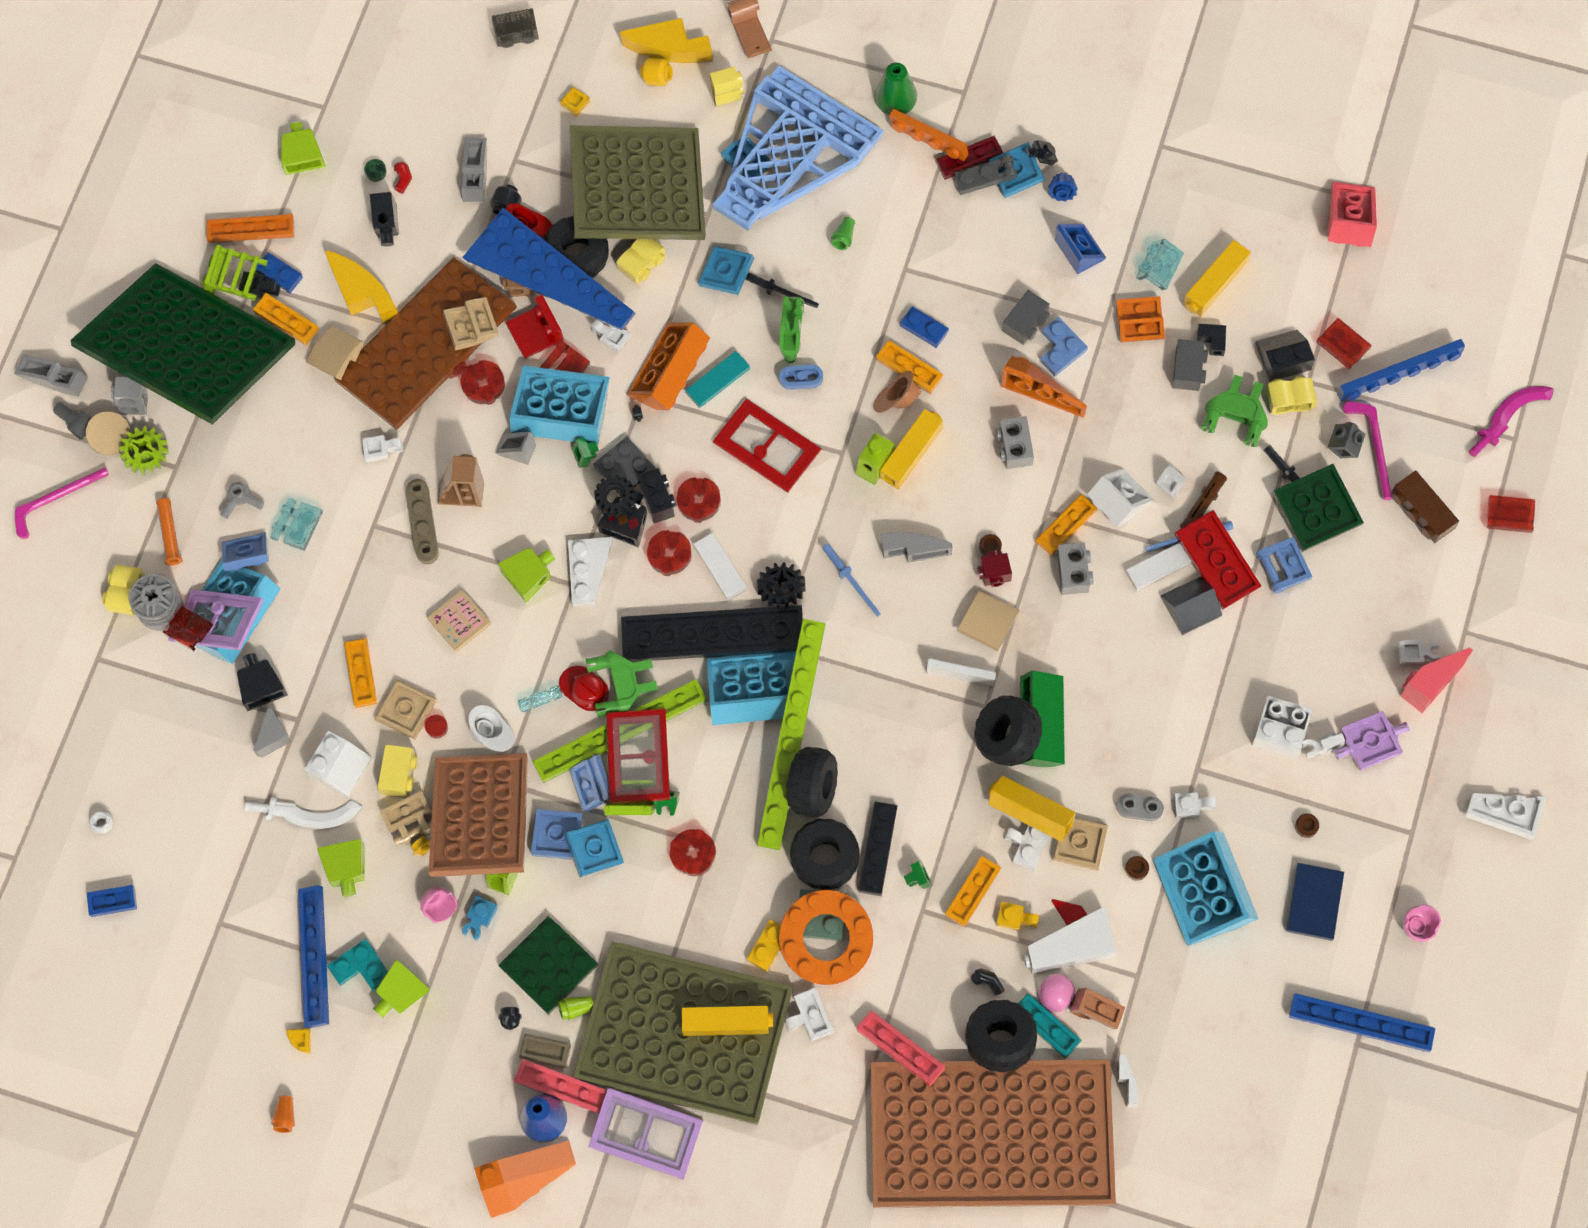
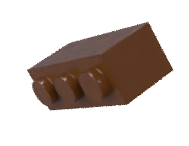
M1416 470L1394 486L1392 490L1394 501L1404 507L1410 520L1416 522L1422 528L1423 535L1427 539H1431L1434 544L1456 529L1459 523L1458 518Z

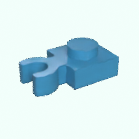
M476 896L466 915L467 919L471 920V922L463 927V935L466 936L470 929H474L476 932L473 938L477 941L481 936V926L489 927L498 906Z

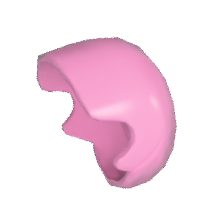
M436 886L424 893L420 900V910L425 917H428L434 923L447 920L454 914L458 901L449 889Z
M1424 904L1413 907L1406 913L1403 920L1405 934L1413 941L1425 942L1434 938L1442 924L1439 912L1432 906Z
M1062 974L1050 975L1042 982L1038 989L1040 1004L1050 1012H1063L1071 1005L1075 998V987L1072 981Z

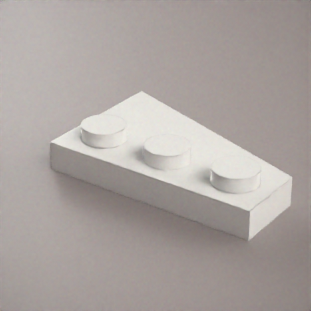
M613 537L568 541L573 607L596 605Z
M1473 793L1465 817L1533 840L1546 797L1525 798L1522 795L1503 797L1501 794Z

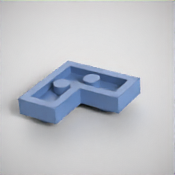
M1057 317L1042 329V334L1055 347L1041 357L1040 362L1054 377L1088 351V346L1060 317Z

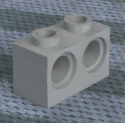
M115 377V385H111V398H114V406L118 407L119 413L123 415H147L148 393L146 387L128 377Z
M1027 416L1001 419L999 428H996L997 440L1002 441L1003 447L1000 448L1001 462L1005 461L1006 469L1033 465L1034 454ZM1015 430L1018 434L1010 435L1007 431ZM1018 450L1022 454L1014 456L1011 454V451Z
M1085 543L1058 545L1057 560L1061 594L1089 593L1090 585L1094 583L1093 572L1088 571V563H1091L1090 550H1086ZM1077 555L1080 560L1072 561L1069 559V556ZM1079 576L1082 578V581L1074 582L1071 577Z

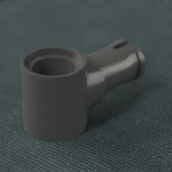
M57 403L53 408L54 414L66 422L67 429L74 436L82 440L86 436L85 430L92 418L84 411L80 413L72 411L63 403Z

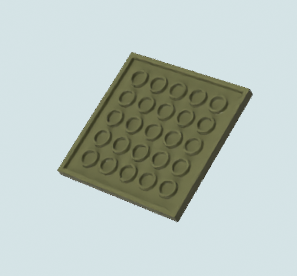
M570 125L574 238L705 240L706 231L698 128Z

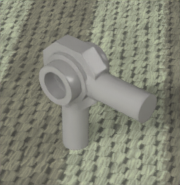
M241 482L232 483L226 492L229 501L220 515L228 519L236 505L245 503L261 510L264 502L252 496L247 485Z

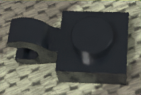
M1037 140L1033 142L1031 148H1025L1028 156L1037 157L1039 163L1054 165L1058 162L1055 154L1056 150L1049 142Z
M243 272L239 291H244L249 272ZM255 273L249 293L257 295V297H262L263 292L279 296L280 287L277 286L278 283L275 281H266L264 274Z

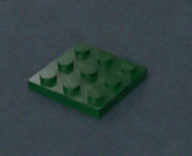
M1334 464L1288 483L1272 492L1302 552L1357 528L1364 523Z
M548 915L498 966L549 1015L558 1006V1002L563 1001V998H566L598 966V963Z

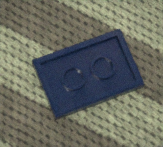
M1303 863L1297 864L1286 932L1329 941L1334 940L1344 879L1343 871Z

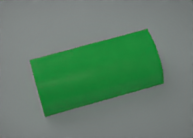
M1032 670L1020 676V698L1031 703L1037 709L1042 721V737L1034 754L1021 763V765L1034 767L1061 766L1065 764L1064 678L1061 675Z

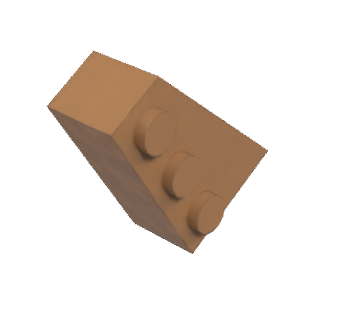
M469 454L453 456L440 479L439 505L482 507L484 479L476 457Z

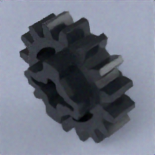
M785 562L780 567H778L777 563H774V568L771 569L766 566V573H759L760 579H757V593L761 595L762 602L768 600L769 607L776 604L777 609H779L784 604L786 608H789L790 602L796 605L797 598L802 599L803 592H806L805 576H801L800 569L795 571L793 564L788 568Z

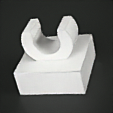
M1170 465L1165 468L1156 484L1173 498L1178 494L1187 477L1185 475L1182 476L1177 472V468H1173Z

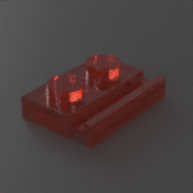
M1339 318L1316 341L1318 345L1349 370L1372 346Z
M1489 495L1487 529L1527 533L1534 531L1535 499Z
M181 606L170 621L168 630H164L162 633L179 644L195 651V645L198 642H202L213 627V624L209 620Z

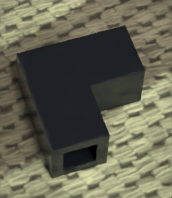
M1198 325L1197 341L1211 343L1210 355L1224 356L1226 325Z

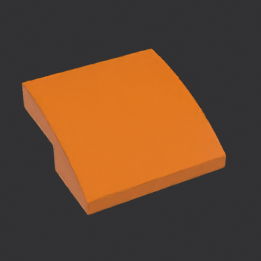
M1160 296L1116 300L1121 343L1165 339Z

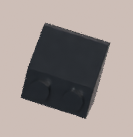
M1298 330L1255 342L1269 382L1312 370L1315 361L1308 340Z

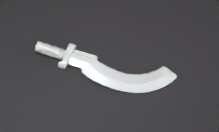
M271 798L270 804L245 803V811L268 813L265 816L266 820H273L274 816L285 817V820L292 824L313 829L339 826L352 819L362 809V805L353 800H350L337 810L326 813L302 810L297 808L294 803L277 802V798Z

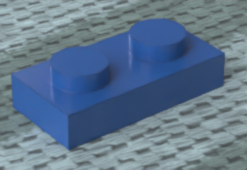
M269 252L262 258L268 261L267 266L258 264L256 269L257 273L264 274L269 281L277 282V286L289 294L303 279L301 273Z
M913 306L900 322V327L936 349L949 332L948 327Z
M128 885L88 892L89 916L96 917L136 910L135 887Z

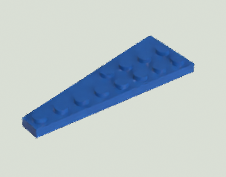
M502 208L462 257L468 263L470 262L504 279L513 281L522 287L542 294L547 298L549 297L565 306L574 308L619 330H623L636 314L504 208Z

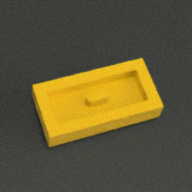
M771 919L769 920L749 954L747 962L765 972L769 971L780 952V924Z

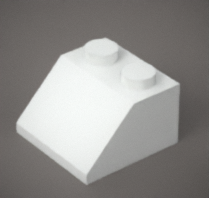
M1124 469L1102 476L1087 494L1092 500L1093 505L1101 509L1107 516V519L1117 527L1128 523L1153 501Z
M327 731L306 766L305 772L313 780L349 798L372 758L349 741Z

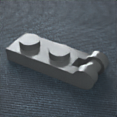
M1005 155L999 160L955 172L960 195L1017 178L1016 169L1013 168V156ZM1005 168L1003 173H999V169Z

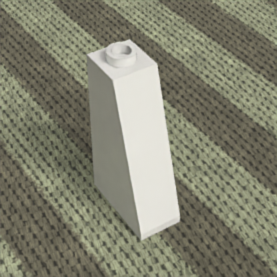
M1106 907L1100 908L1029 945L1027 953L1024 954L1026 968L1030 967L1031 973L1034 974L1115 958L1116 949Z

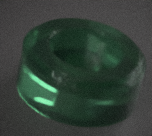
M373 159L365 165L364 171L370 181L378 182L385 178L387 169L383 161Z

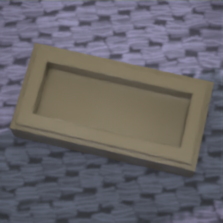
M524 1034L519 1058L566 1068L571 1043Z

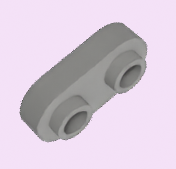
M1128 793L1122 795L1117 802L1118 813L1122 817L1129 819L1156 821L1162 816L1164 810L1161 800L1152 796ZM1125 802H1131L1133 807L1127 808ZM1154 805L1156 810L1150 811L1148 806Z

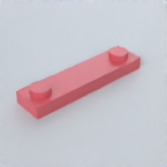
M870 1011L856 1028L858 1033L928 1086H931L945 1070V1066L873 1011Z
M522 1059L514 1079L516 1084L551 1095L559 1100L597 1114L600 1113L607 1092L605 1089Z

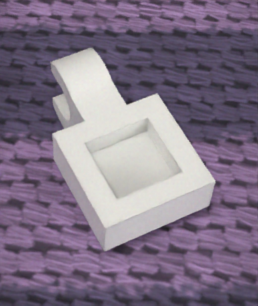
M596 319L591 325V332L602 336L600 343L618 354L631 337L628 331L624 329L619 330L613 326L607 327Z
M380 435L362 439L366 462L388 459V452L400 453L404 451L400 438L386 441L385 436Z
M1330 733L1323 736L1320 742H1315L1312 739L1305 740L1302 748L1306 746L1312 747L1313 751L1306 754V758L1311 759L1318 754L1322 755L1342 748L1346 741L1342 733L1338 735Z
M1198 792L1174 795L1176 818L1200 817V810H1215L1216 798L1213 796L1199 799Z

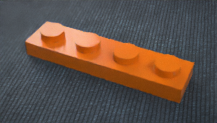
M895 109L889 114L891 127L895 131L908 134L915 141H922L934 150H941L947 153L953 159L958 158L965 161L967 158L968 149L966 143Z
M293 214L207 220L208 243L295 237Z

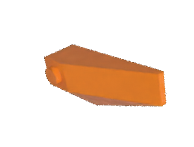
M1011 356L1004 366L1002 388L1084 418L1087 405L1033 363H1030L1026 358Z
M565 1141L475 1167L479 1186L491 1218L516 1210L523 1202L536 1195L542 1188L576 1165L570 1142Z

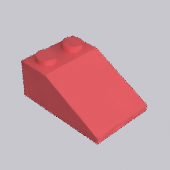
M1332 181L1327 226L1328 241L1358 247H1371L1377 228L1375 187Z
M1469 647L1426 664L1418 672L1413 670L1402 685L1404 691L1401 697L1423 714L1465 665L1473 650Z

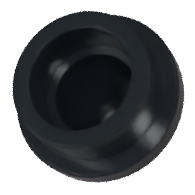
M504 1007L500 1009L498 1019L502 1027L507 1030H513L519 1026L522 1015L519 1014V1008Z

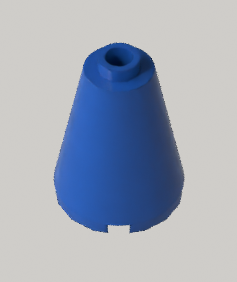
M539 1094L531 1097L523 1105L520 1112V1125L523 1132L530 1139L538 1142H546L558 1138L567 1124L565 1106L559 1099L551 1095Z

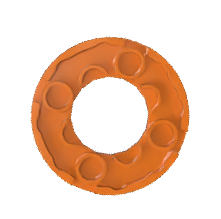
M833 890L815 891L799 898L785 913L779 932L780 950L791 970L806 981L821 985L838 984L855 976L868 961L873 947L872 924L864 908L852 897ZM821 914H831L839 917L846 924L849 931L847 949L840 957L830 961L814 958L807 951L803 941L806 925L812 918Z

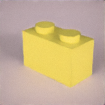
M385 745L377 788L381 795L408 798L409 791H413L414 778H412L413 769H417L418 756H416L413 748Z

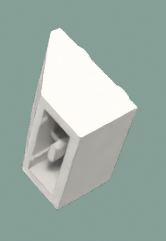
M1267 696L1252 746L1297 759L1313 709Z

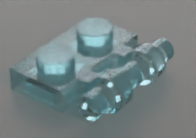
M288 498L286 504L282 505L280 509L281 515L278 521L274 522L272 526L273 531L270 538L278 541L281 534H285L284 544L305 551L323 511L321 508L302 501L298 509L294 508L296 501ZM289 517H294L290 526H286Z

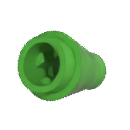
M844 217L831 236V243L836 249L846 250L852 244L855 221L850 217Z

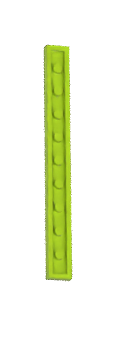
M803 619L757 844L760 847L780 850L789 808L786 797L788 773L795 754L801 749L826 625L823 622Z

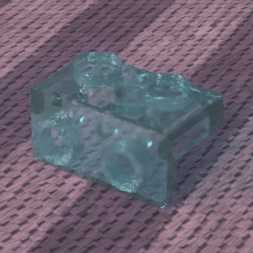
M1162 239L1154 241L1149 245L1146 258L1138 267L1139 272L1136 278L1138 280L1147 279L1161 290H1165L1168 288L1184 252L1168 240Z

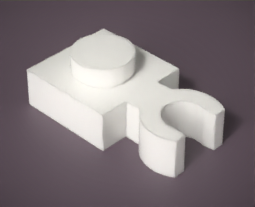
M1403 640L1398 643L1400 665H1423L1425 662L1424 658L1432 662L1440 659V655L1431 653V649L1439 648V643L1432 642L1428 646H1423V640Z

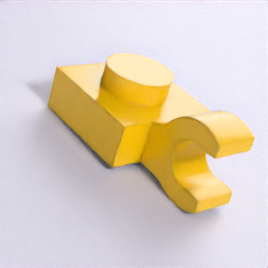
M1001 902L997 926L1020 931L1021 924L1035 928L1038 927L1039 915L1024 913V906Z

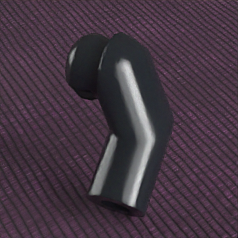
M979 968L975 970V973L971 974V981L974 984H988L995 996L1005 990L997 975L992 971Z

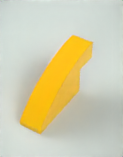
M682 18L620 31L622 46L649 58H661L674 63H699L713 60L708 35L687 40Z
M329 250L325 252L351 315L376 306L384 324L398 314L391 297L370 272L347 257Z

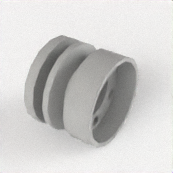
M160 574L142 576L134 582L129 592L128 600L131 609L143 625L151 630L163 631L172 628L184 607L182 597L168 578Z

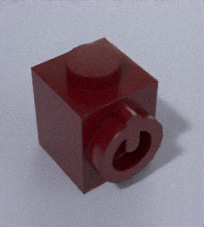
M991 551L981 556L977 572L979 580L983 579L985 586L998 587L1003 585L1004 582L1011 581L1012 570L1008 553L1002 554V551Z

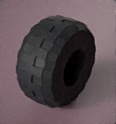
M573 216L560 219L553 224L544 238L548 244L591 278L598 275L606 265L609 256L608 240L574 238ZM574 243H582L588 246L584 252L578 255H571L565 252L566 248Z
M1003 695L991 700L979 713L980 715L975 723L974 736L978 750L986 759L996 764L1014 766L1023 763L1034 754L1042 737V721L1037 709L1031 703L1015 696ZM1011 724L1010 732L1006 737V731Z
M805 747L799 750L792 760L788 773L786 797L788 806L795 814L817 818L827 813L831 807L837 787L838 765L836 757L827 749Z
M829 818L815 819L803 825L794 835L790 847L791 865L798 878L809 887L821 890L836 889L848 882L857 870L860 859L859 845L853 832L842 822L840 823ZM830 844L838 850L839 856L833 863L821 865L811 858L812 850L818 845Z
M992 1000L982 1004L972 1012L966 1026L965 1039L968 1053L979 1066L987 1070L1000 1073L1017 1070L1026 1064L1032 1054H1034L1037 1043L1035 1020H1033L1029 1011L1023 1008L1022 1005L1009 1000ZM997 1030H1004L1014 1037L1011 1040L999 1042L992 1039L989 1034Z

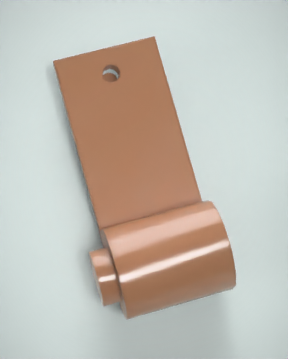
M733 0L727 2L729 16L747 58L772 51L757 15V10H760L758 1Z

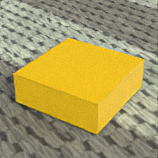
M572 87L560 101V105L578 116L590 102V97Z

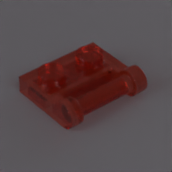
M559 340L555 345L556 348L539 368L550 369L562 353L567 354V356L555 370L583 373L590 365V361L565 342Z

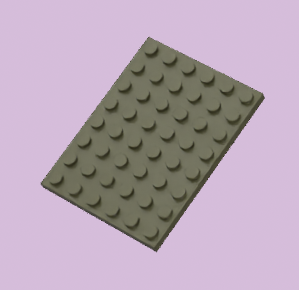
M611 941L573 1078L758 1125L794 987ZM768 1006L769 1013H773V1027H769V1034L683 1036L682 1008Z

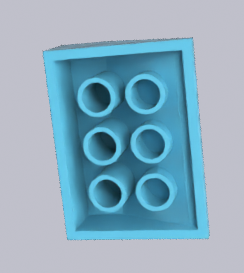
M523 366L509 417L511 433L531 432L534 437L571 442L585 437L587 443L596 442L598 445L603 426L610 377Z
M221 560L201 591L261 597L264 599L240 650L194 645L218 659L233 664L274 601L280 588L266 575L244 567L236 571H224ZM197 602L183 631L206 633L214 617V614L211 612L212 604ZM225 606L211 634L233 637L246 608Z
M796 651L706 658L712 725L782 719Z
M1210 832L1153 859L1187 946L1238 929L1259 919L1224 833Z

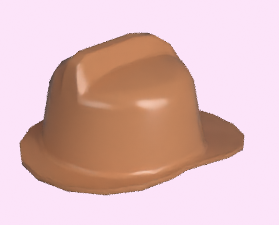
M905 371L887 386L875 399L873 404L874 410L882 413L892 407L897 409L908 408L922 392L920 387L913 382V373Z

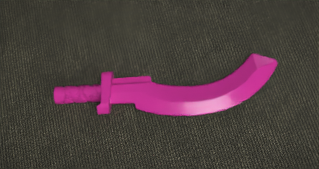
M1533 386L1521 389L1510 395L1495 411L1491 419L1492 425L1487 430L1482 428L1477 432L1478 436H1482V438L1469 450V454L1472 457H1476L1488 443L1496 446L1499 443L1498 438L1509 428L1507 426L1509 420L1521 406L1535 400H1551L1554 389L1545 386Z

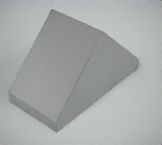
M531 432L504 434L496 454L528 465L536 447L533 434Z
M271 708L267 709L253 749L255 754L261 758L290 743L278 717Z

